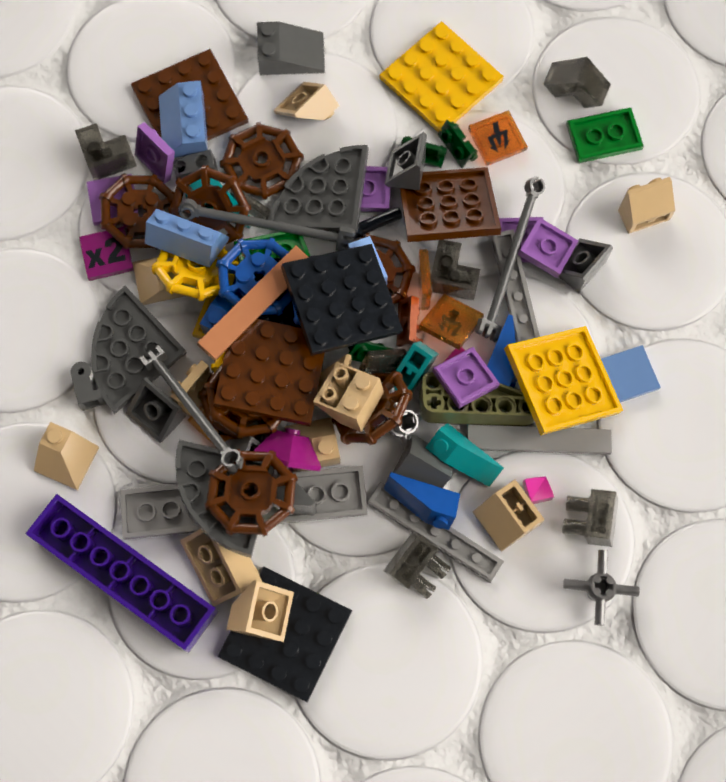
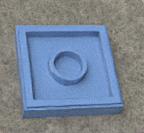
M643 345L601 359L620 403L661 388Z

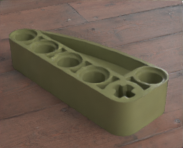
M433 372L426 373L422 379L419 389L420 415L428 423L529 426L534 422L523 393L514 388L499 384L498 388L459 408L460 411H455L452 407L457 406ZM427 385H432V386H434L435 388H434V389L429 388ZM476 408H481L484 412H480ZM500 409L506 410L507 413L500 411ZM523 409L528 410L530 414L524 412Z

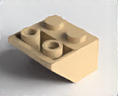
M670 177L664 179L656 178L646 185H634L627 190L618 212L628 234L671 219L675 212V203Z
M336 362L313 402L340 424L362 432L381 399L384 390L380 378Z
M516 479L494 493L473 511L501 552L540 526L545 520Z

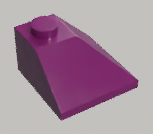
M286 427L285 431L277 430L275 433L270 434L254 450L258 452H269L270 450L276 452V456L286 467L320 471L321 469L309 437L299 435L300 430Z

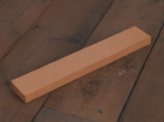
M295 246L197 342V345L216 361L288 289L281 270L282 263L309 257Z

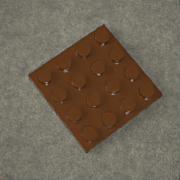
M211 49L131 83V87L152 128L156 130L161 139L159 96L180 82L201 81L204 94L207 141L249 123L247 115Z
M488 167L423 172L420 190L399 188L407 242L501 235V225Z
M257 319L225 351L213 406L310 426L315 406L313 401L317 395L325 353L310 355L302 328Z

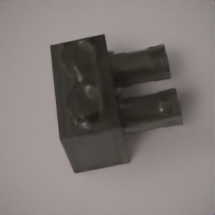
M591 489V496L589 498L568 495L566 511L587 512L588 517L586 521L564 518L563 524L565 525H563L562 533L584 536L590 545L613 547L619 501L617 492Z
M412 532L383 571L401 586L408 589L412 586L424 598L428 599L432 594L426 588L434 592L436 586L420 574L426 566L438 575L440 579H443L447 575L444 571L449 572L451 566L435 555L438 550L435 545L420 533Z

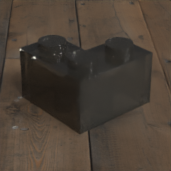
M588 57L552 62L543 83L554 97L573 95L584 108L602 106L611 85Z
M97 123L75 130L94 180L137 167L126 135L104 142Z
M439 240L429 284V292L474 301L480 269L458 265L462 243Z

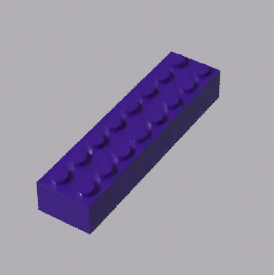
M58 494L53 497L25 533L188 653L219 612L211 604Z

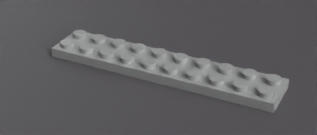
M363 466L294 472L293 474H296L298 478L297 483L314 500L317 513L314 515H289L279 524L368 515ZM177 484L120 490L122 538L124 540L194 533L200 529L188 514L182 502ZM273 506L268 514L262 516L264 522L277 512L276 507Z

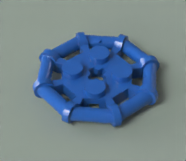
M271 237L270 239L243 240L242 238L237 240V244L221 260H217L216 263L219 275V296L235 306L241 300L235 293L239 292L245 296L258 283L255 281V274L261 273L265 276L278 263L271 257L272 251L280 258H284L289 252L279 245L275 238ZM250 249H266L265 254L256 252L250 255L249 252ZM241 253L244 259L237 266L231 264ZM228 273L235 274L236 284L229 285ZM287 289V293L279 301L276 300L262 315L276 314L279 316L283 314L282 311L292 301L289 290Z

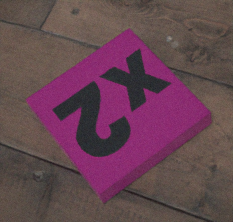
M125 227L117 228L127 236ZM107 231L79 237L89 281L134 271L130 248L128 250L124 249L123 245Z

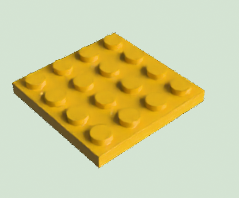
M442 21L380 74V80L437 132L442 131L441 128L446 120L456 123L497 87L504 78L500 72Z
M586 326L508 344L504 348L540 436L613 416L623 411Z

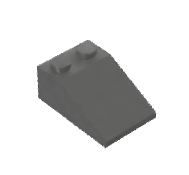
M257 22V53L260 75L325 73L324 32L283 22Z

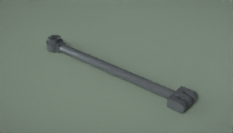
M539 177L528 179L525 183L524 189L527 198L487 319L484 317L478 318L475 327V333L482 334L485 338L490 337V340L493 342L498 340L502 326L495 322L535 200L545 190V183Z
M192 199L181 201L178 210L179 215L187 220L201 216L336 242L337 251L348 249V244L354 242L353 237L356 233L355 229L340 226L339 233L205 208L198 205Z
M160 345L155 346L156 355L151 350L147 352L150 359L147 360L145 356H140V361L148 371L154 367L157 369L222 455L221 462L225 469L230 472H237V468L232 464L235 461L238 468L241 469L244 461L240 452L227 446L163 363L168 357Z

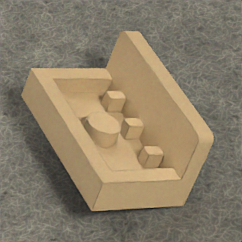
M202 360L198 365L193 364L186 373L187 378L182 383L179 381L198 408L202 405L197 397L198 392L202 390L211 374L209 365ZM171 390V399L182 408L184 413L191 417L192 415L173 390Z

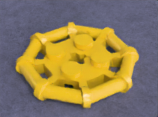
M225 246L217 257L222 259L228 253ZM160 249L156 262L151 266L152 273L158 276L165 285L166 291L170 294L177 293L196 298L198 301H204L205 298L217 295L220 291L218 268L216 267L217 259L209 268ZM169 257L173 258L172 262L167 261ZM234 260L231 264L237 266L239 262ZM167 272H172L174 274V278L171 279ZM228 273L229 285H233L235 274ZM182 283L197 287V289L182 285Z

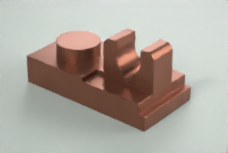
M409 296L398 303V318L403 331L397 335L396 346L413 345V343L418 341L423 343V339H419L416 336V333L424 331L423 326L417 325L420 313L418 297Z

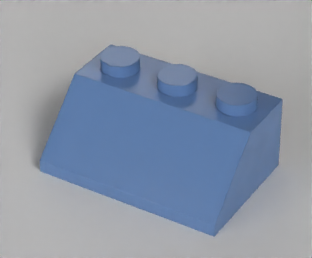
M201 81L177 83L159 96L161 137L175 151L174 158L185 157L186 155L208 150L204 94Z
M156 209L146 221L145 244L209 268L229 240V237L221 232Z

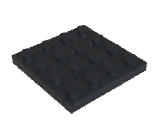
M372 244L282 263L281 270L311 356L398 335L403 331Z
M263 567L259 575L263 583L294 592L284 642L230 631L217 657L308 703L352 610Z

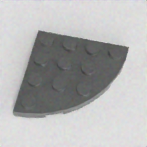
M368 145L342 147L340 151L326 156L322 154L305 164L285 183L284 190L278 200H275L268 220L332 232H339L340 226L353 228L358 232L369 153Z
M126 286L116 293L106 306V311L100 322L98 321L91 347L92 371L96 384L101 391L105 403L114 414L134 398L144 378L153 382L161 376L155 367L148 371L140 361V356L143 355L147 360L150 359L147 352L151 350L156 355L155 346L159 344L168 357L163 363L169 369L187 354L179 342Z
M179 440L175 461L176 480L182 502L195 524L214 542L234 553L252 558L257 535L227 534L226 529L204 506L207 502L210 479L208 473L222 464L221 453L217 448ZM245 461L246 465L261 466L262 462ZM271 465L267 471L273 476L275 469ZM228 471L225 475H234L236 472ZM219 482L218 497L224 496V483ZM250 486L249 490L244 491V493L248 494V497H253L258 492L254 489V486ZM228 504L221 506L220 508L231 519L234 512ZM241 517L239 523L258 524L256 518Z

